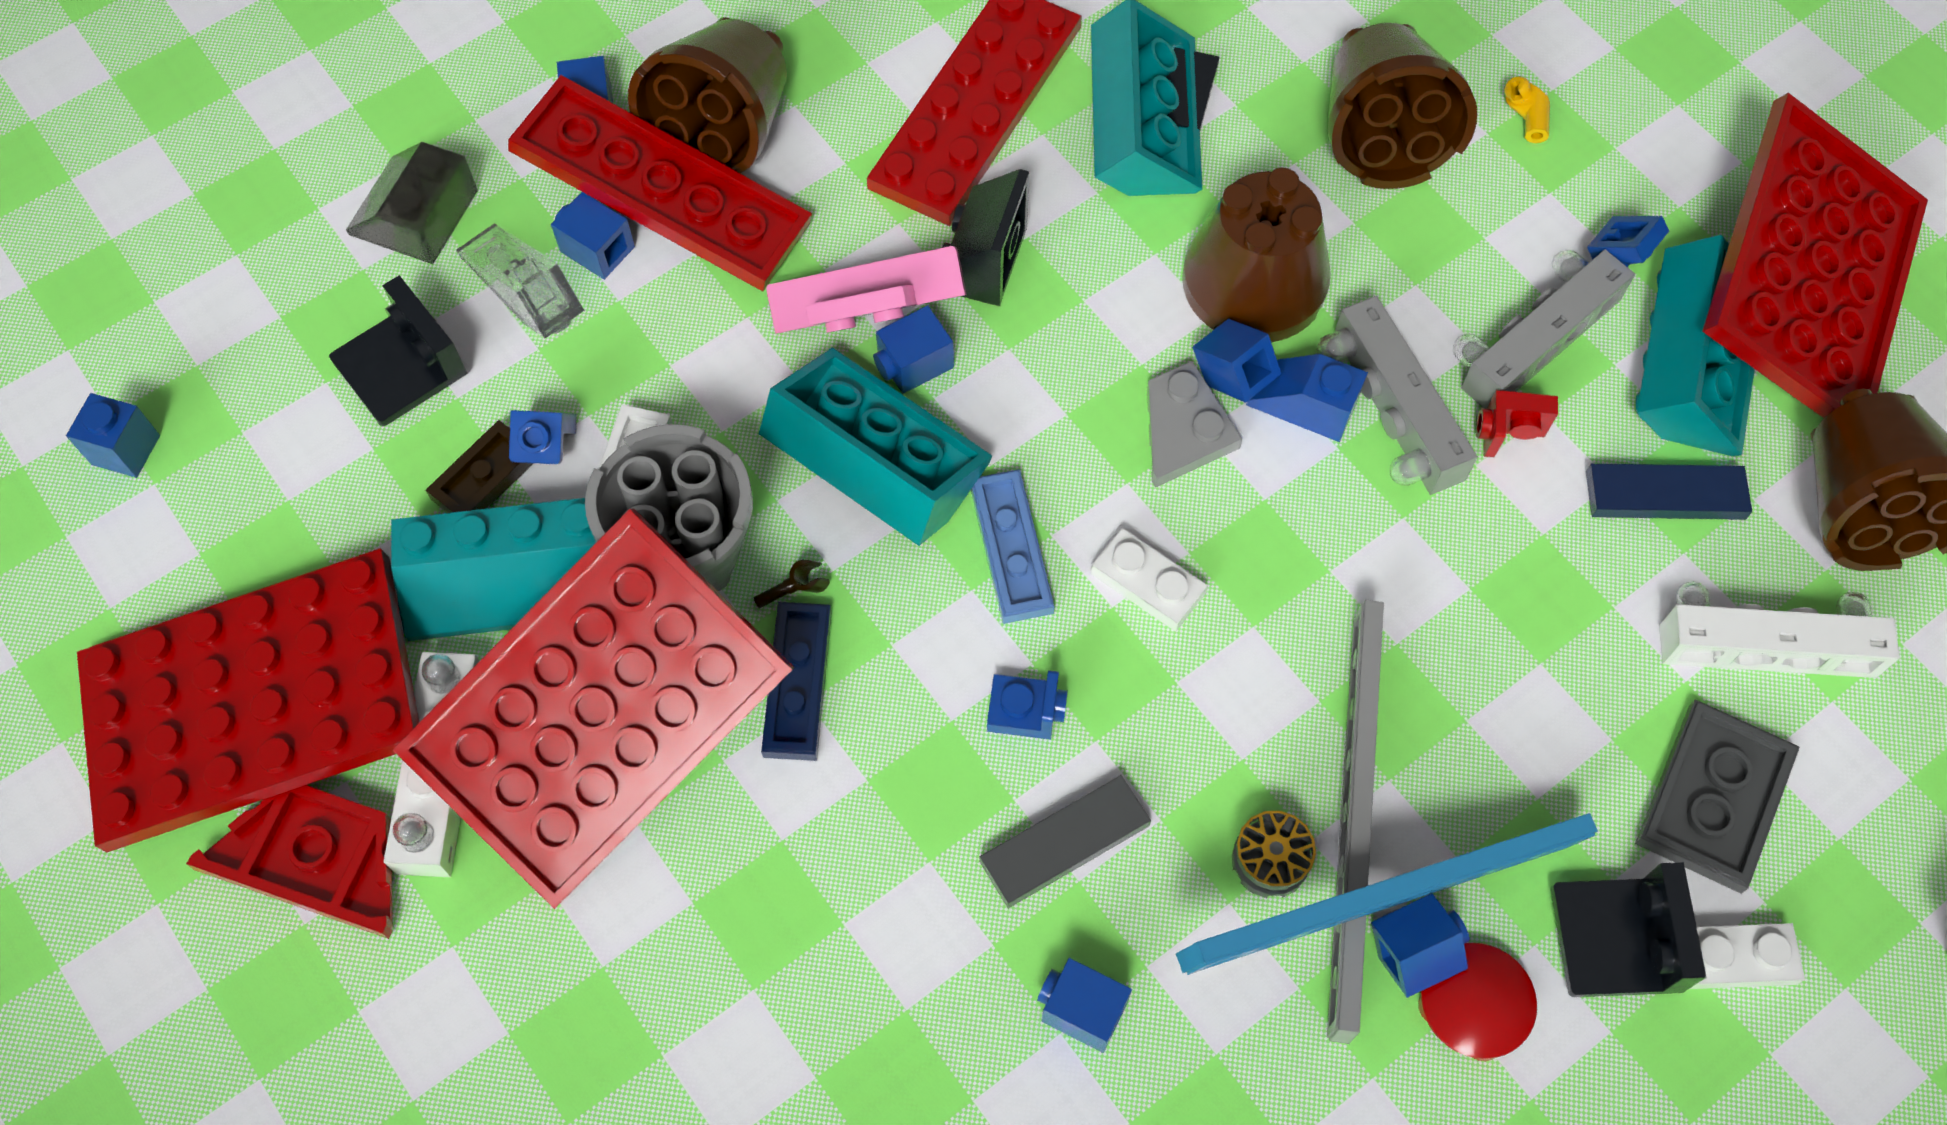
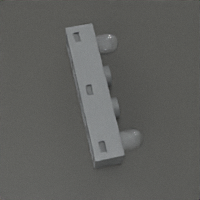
M1606 249L1591 262L1586 261L1573 250L1558 252L1552 260V270L1565 284L1558 290L1549 287L1533 304L1531 308L1533 311L1525 318L1520 315L1515 316L1500 332V340L1490 347L1478 336L1470 333L1463 334L1456 339L1453 345V353L1469 369L1461 389L1486 409L1496 390L1517 392L1621 301L1635 273Z
M1378 296L1343 308L1335 331L1319 340L1317 354L1325 355L1340 362L1348 359L1351 366L1368 372L1361 392L1367 399L1373 400L1381 413L1385 432L1391 439L1398 441L1405 453L1395 458L1390 465L1389 472L1392 480L1403 486L1422 481L1430 495L1466 481L1478 456Z

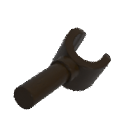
M804 559L796 561L790 569L789 578L753 597L757 607L760 609L798 590L812 593L823 592L830 583L829 579L817 578L810 582L808 580L810 571L819 567L822 563Z

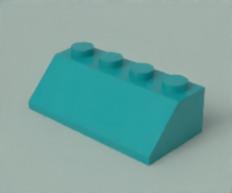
M1125 0L1091 25L1094 178L1127 196L1196 194L1203 187L1200 130L1197 128L1195 37L1138 1ZM1175 47L1185 49L1189 127L1187 128L1178 127L1167 116V114L1179 106L1177 90L1171 81L1166 78L1167 75L1176 70L1178 65L1174 52Z
M1717 235L1665 248L1662 269L1657 274L1658 292L1655 309L1650 315L1651 332L1648 350L1643 355L1644 373L1641 390L1636 396V410L1639 417L1661 439L1733 457L1743 454L1755 369L1702 332L1729 247V243L1722 235Z
M833 347L770 388L758 433L918 546L949 522L992 458V455Z
M585 498L391 519V568L407 640L415 641L511 630L596 543L586 517Z

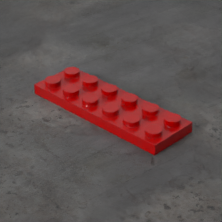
M989 0L867 176V189L950 227L958 204L965 205L972 187L978 185L1081 29L1082 16L1046 0Z
M563 75L559 76L508 139L509 152L762 292L810 225L811 212Z

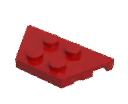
M307 785L263 799L257 807L243 812L228 825L231 831L205 853L198 849L189 857L186 863L195 871L387 939L390 938L393 931L392 870L384 863L391 818L385 812Z

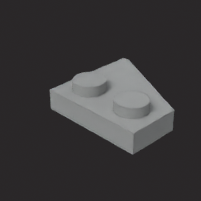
M1193 361L1148 380L1149 440L1152 452L1151 478L1155 488L1240 449L1242 437Z

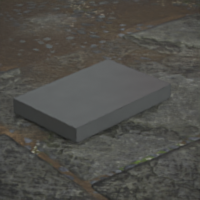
M1695 699L1688 707L1635 844L1675 863L1684 862L1685 868L1742 894L1749 888L1800 747Z

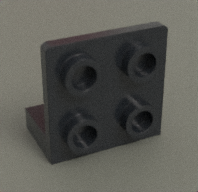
M400 275L382 285L391 302V305L385 308L389 317L329 354V358L380 426L388 425L468 374L454 343Z
M1684 862L1660 863L1643 879L1557 882L1552 886L1551 894L1568 994L1571 997L1684 993L1707 978Z

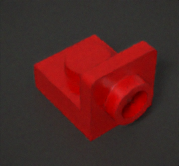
M1496 390L1487 409L1481 408L1477 417L1476 437L1484 439L1483 456L1494 458L1506 434L1522 440L1534 439L1536 437L1544 438L1558 415V396Z

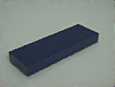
M1590 464L1586 471L1592 517L1746 520L1752 513L1745 466Z
M778 602L773 646L795 668L767 695L761 749L763 758L817 761L832 615L831 605Z

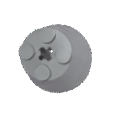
M668 424L653 426L623 438L625 444L613 452L599 470L594 468L587 485L585 510L595 541L597 542L629 509L634 508L717 591H721L730 581V575L736 565L752 517V489L742 460L737 453L734 454L724 444L707 436L704 429L688 425Z

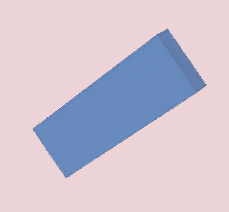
M1020 469L981 476L972 487L971 494L1002 623L1006 624L1054 614L1055 607Z

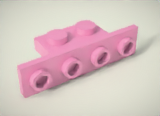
M955 246L777 282L766 287L775 334L825 324L827 333L856 327V317L873 314L874 323L904 318L902 308L967 295L959 253Z

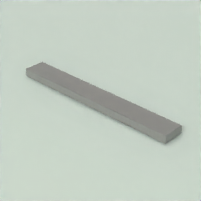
M1365 600L1353 621L1336 896L1368 886L1384 602ZM1366 916L1334 926L1327 1038L1331 1042L1350 1044L1360 1033Z

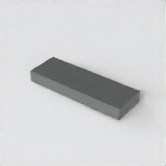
M1120 775L979 856V862L1009 909L1148 828L1151 819L1123 776Z

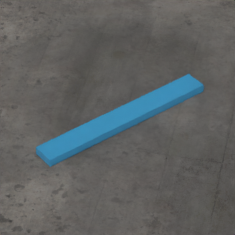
M1588 813L1198 941L1175 954L1182 973L1187 972V975L1569 848L1596 836L1595 833L1598 830L1591 814Z

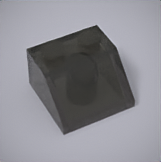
M420 142L392 156L346 228L348 235L434 264L478 192L465 156L424 142Z

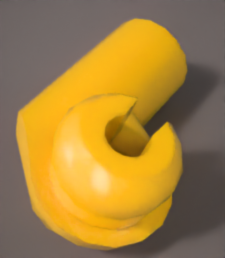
M1516 76L1511 78L1505 84V99L1507 104L1525 119V139L1531 143L1546 141L1549 137L1550 101L1548 96L1525 77Z

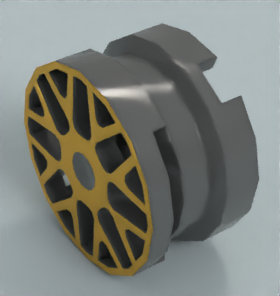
M1280 810L1264 811L1251 817L1241 828L1232 852L1233 870H1236L1241 879V884L1251 893L1264 898L1268 896H1282L1283 898L1295 892L1307 878L1316 856L1315 841L1307 825L1295 815ZM1258 819V822H1256V823L1250 825L1251 822H1253V821H1255V820Z

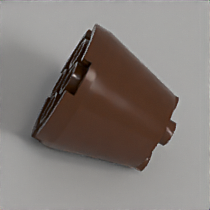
M726 17L720 18L716 23L668 44L647 57L636 69L629 83L628 105L630 113L738 173H742L753 165L764 149L786 84L787 69L782 55L783 44L780 38L771 31H763L759 27L743 20Z
M1380 23L1364 29L1355 28L1349 31L1343 38L1342 46L1335 57L1332 70L1328 136L1337 163L1341 164L1352 175L1360 178L1363 185L1380 189H1398L1414 186L1431 179L1430 172L1447 162L1456 152L1463 154L1475 132L1478 116L1476 100L1463 74L1419 36L1411 25Z
M1283 167L1276 168L1272 172H1256L1246 175L1227 186L1222 198L1192 239L1185 257L1182 277L1183 289L1190 307L1200 320L1214 330L1227 319H1231L1267 333L1271 342H1276L1298 334L1316 319L1317 313L1326 299L1331 279L1322 210L1316 195L1306 184L1299 180L1295 171Z
M1857 389L1847 393L1840 400V407L1828 414L1811 432L1819 531L1825 547L1831 553L1836 563L1845 568L1858 571L1901 569V559L1917 556L1937 547L1943 555L1946 554V431L1912 395L1896 392L1873 394L1869 389Z

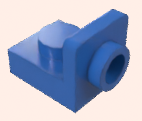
M1613 216L1587 246L1592 260L1606 249L1628 267L1630 264L1644 263L1668 234L1669 229L1663 216Z
M511 410L510 461L560 464L563 461L564 434H576V414Z
M1048 670L1047 681L994 674L987 719V732L1051 740L1053 721L1064 723L1068 690L1057 689L1059 672Z

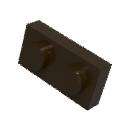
M498 420L425 491L429 498L447 513L487 509L533 463L510 461V428Z

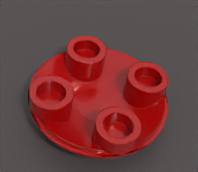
M1465 943L1468 969L1422 990L1418 1008L1421 1016L1427 1021L1434 1034L1446 1046L1462 1055L1486 1062L1511 1053L1528 1038L1537 1016V998L1530 977L1512 956L1491 945Z

